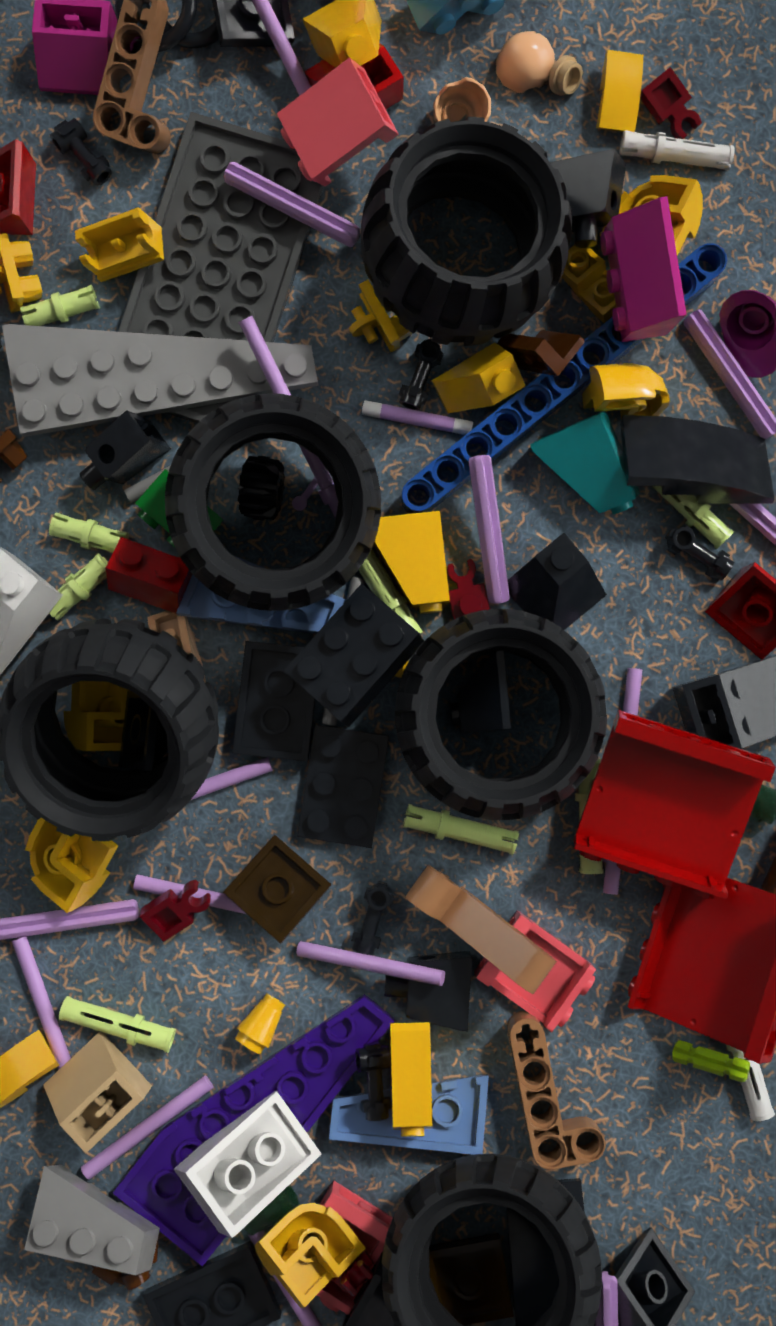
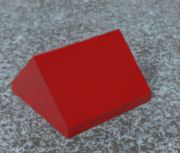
M16 139L0 148V234L33 235L36 163L24 143Z
M754 562L738 571L705 610V613L763 660L776 648V579Z

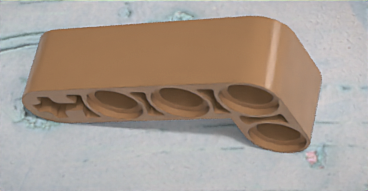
M123 0L93 112V122L98 132L104 136L156 154L168 148L171 139L169 128L161 120L141 111L168 18L169 8L166 0ZM152 2L150 9L144 8L142 10L143 3L150 4ZM137 22H140L143 25L146 24V29L144 30L143 28L138 26ZM141 36L142 46L140 50L135 54H131L130 44L135 37ZM130 74L131 86L126 92L122 93L120 81L125 75ZM119 112L121 123L116 130L112 131L109 124L110 118L114 113ZM153 124L156 131L153 141L146 144L143 138L144 131L149 125Z
M427 865L407 892L405 898L422 912L441 921L515 983L531 994H534L557 961L463 886L459 887L449 879V876Z
M526 1011L514 1013L507 1023V1033L529 1145L536 1163L544 1169L554 1170L598 1160L606 1148V1141L598 1124L589 1117L561 1119L545 1032L540 1021ZM528 1024L531 1029L529 1037L533 1048L526 1049L520 1034L522 1032V1025ZM528 1063H541L542 1070L538 1075L529 1077L523 1074V1070ZM541 1100L550 1103L548 1110L543 1114L531 1112L532 1105L537 1101ZM581 1133H594V1138L589 1144L580 1145L576 1143ZM553 1139L557 1141L556 1147L550 1152H542L538 1149L544 1140Z

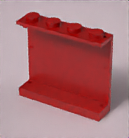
M618 710L574 836V849L579 850L580 855L593 861H601L603 858L615 862L618 868L632 874H638L639 871L652 874L655 880L668 886L674 887L679 883L691 887L695 894L707 899H714L715 896L727 899L726 879L763 780L771 782L776 767L770 758Z
M728 877L725 882L728 891L727 899L715 896L714 899H707L695 894L691 887L679 883L674 887L663 884L665 889L661 902L656 904L651 916L653 927L650 937L644 941L640 950L639 957L642 962L638 975L633 977L628 988L630 1000L627 1007L630 1009L647 1010L745 1052L744 1058L758 1064L770 1063L776 1048V894Z

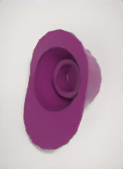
M741 290L730 295L723 303L719 313L720 326L725 345L748 377L762 378L776 370V302L770 296L757 290Z

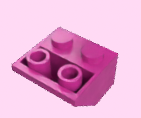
M35 0L32 37L40 91L98 95L117 26V18L110 1Z

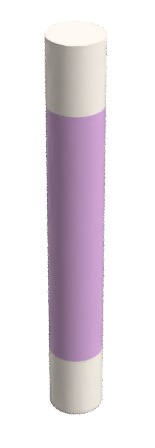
M364 400L362 415L462 435L469 433L473 426V421Z

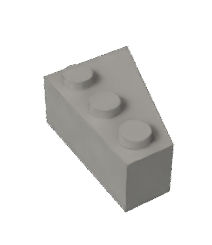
M61 1164L44 1166L24 1250L131 1275H138L151 1270L160 1231L158 1226L123 1203L111 1199L102 1193L100 1188L92 1183L85 1182L73 1174L72 1170Z

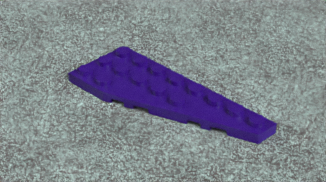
M362 995L164 1126L117 1185L113 1194L136 1213L158 1226L164 1236L203 1267L226 1235L218 1232L174 1171V1168L202 1143L274 1091L279 1093L307 1133L357 1070L355 1060L356 1049L363 1048V1044L378 1042L389 1029L390 1023L394 1022V1017L368 996Z

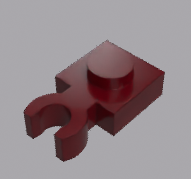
M671 67L641 90L640 99L656 122L660 125L666 119L669 120L671 123L670 131L674 138L684 139L687 136L681 127L682 121L690 123L694 129L702 124L700 116L693 110H687L684 106L692 97Z
M472 559L467 560L468 573L465 576H458L455 573L453 563L448 564L447 567L449 579L457 585V589L449 591V603L453 620L472 612L490 609L484 583L473 585L472 579L476 573V566Z
M197 880L186 883L180 895L177 896L169 889L141 908L139 917L163 942L194 922V913L203 912L209 907L211 900L209 893L201 898L192 896L198 890L199 882Z
M364 1250L338 1278H333L345 1293L348 1291L351 1296H355L358 1293L357 1287L367 1278L370 1280L373 1277L374 1272L370 1267L374 1262L369 1253Z

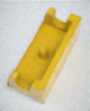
M139 207L75 230V240L82 247H85L89 255L79 256V259L88 270L97 275V279L100 282L164 261L162 228Z

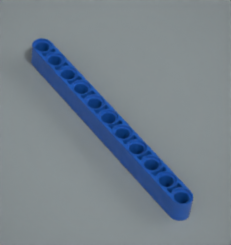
M714 243L704 244L679 263L681 283L685 291V306L709 288L725 269L727 255L719 245ZM699 261L708 262L712 266L713 272L704 271L700 267ZM613 317L584 339V344L560 373V375H565L570 379L571 387L564 389L558 387L554 382V375L543 373L411 478L402 490L401 500L404 510L408 514L431 512L471 479L468 462L471 457L466 451L469 445L477 443L483 446L486 455H489L493 462L590 384L589 368L595 365L588 364L583 358V353H595L600 359L598 365L614 364L644 339L626 342L616 340L612 335V330L615 329ZM537 398L541 401L543 410L539 412L530 411L525 405V400ZM499 421H508L513 425L515 432L511 435H502L497 431L495 424ZM442 467H451L456 471L457 478L453 482H443L439 479L437 471ZM414 490H422L427 493L429 500L422 506H415L409 502L408 495Z

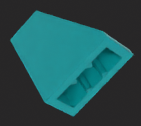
M606 411L599 412L530 444L532 451L599 513L611 510L614 515L634 506L632 500L636 499L640 491L638 486H627L623 451Z

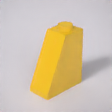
M335 0L302 19L317 55L335 68L349 57L361 66L378 56L382 20L374 0Z
M440 511L380 517L374 546L403 595L407 598L410 607H419L420 614L441 612L442 605L449 604L450 597Z
M430 1022L390 1023L393 1130H401V1137L425 1136L424 1129H432Z

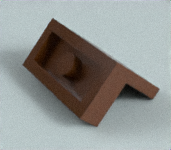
M541 330L536 337L508 334L501 337L497 344L513 355L519 369L559 376L584 344L585 340L577 334Z

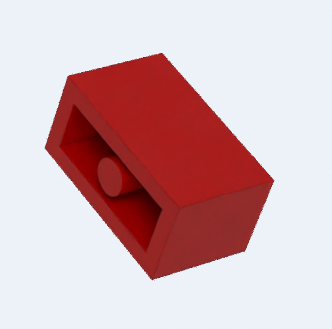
M123 537L120 538L106 566L109 590L175 614L192 577V573L181 558Z

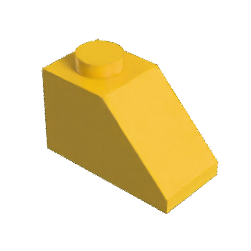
M495 342L431 380L448 414L494 406L526 386L513 355Z

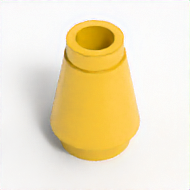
M266 993L264 998L260 1000L237 1027L239 1032L235 1040L261 1055L264 1048H269L285 1004Z

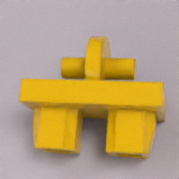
M3 233L0 234V284L3 283L10 312L14 313L20 311L23 303L41 299L42 287L38 275L18 276L17 268L33 266L34 260L30 242H9L8 234Z
M369 279L358 284L361 290L359 296L369 314L366 315L361 306H357L351 311L356 319L349 327L352 336L358 337L364 334L369 344L374 343L378 340V336L374 331V328L377 327L390 353L399 349L400 341L408 337L412 332L399 323V318L396 315L389 318L384 307L376 297L373 285H371Z

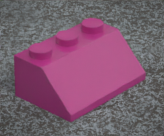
M668 196L613 216L605 227L604 232H601V250L604 256L608 255L610 270L607 271L606 277L607 287L610 294L614 293L616 308L613 309V324L615 330L620 331L622 342L665 336L687 315Z

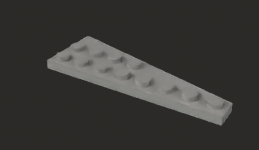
M16 324L2 325L19 432L23 437L113 422L126 410L139 416H148L234 401L257 394H274L246 340ZM265 342L289 391L319 386L311 345Z

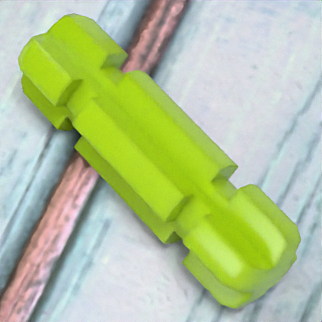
M681 1040L677 1041L673 1048L672 1060L683 1065L691 1063L693 1068L722 1077L727 1074L729 1079L741 1083L745 1082L748 1078L750 1062L738 1057L730 1059L728 1054L701 1046L693 1048V1044Z

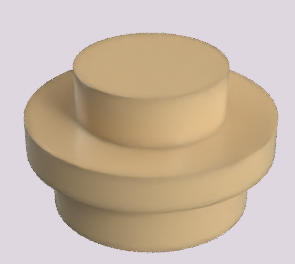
M564 55L551 67L549 84L553 93L560 96L572 94L579 87L583 70L574 57Z

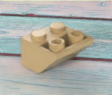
M100 1031L43 1084L59 1125L85 1154L145 1098L152 1087L111 1040Z

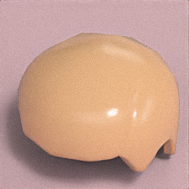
M535 31L517 33L503 45L496 59V74L503 86L517 93H524L526 90L535 87L540 88L549 79L550 69L555 63V53L547 38Z
M468 77L446 84L439 91V95L436 96L433 103V120L435 123L449 119L450 122L460 121L466 114L467 117H482L487 122L491 115V98L485 86Z

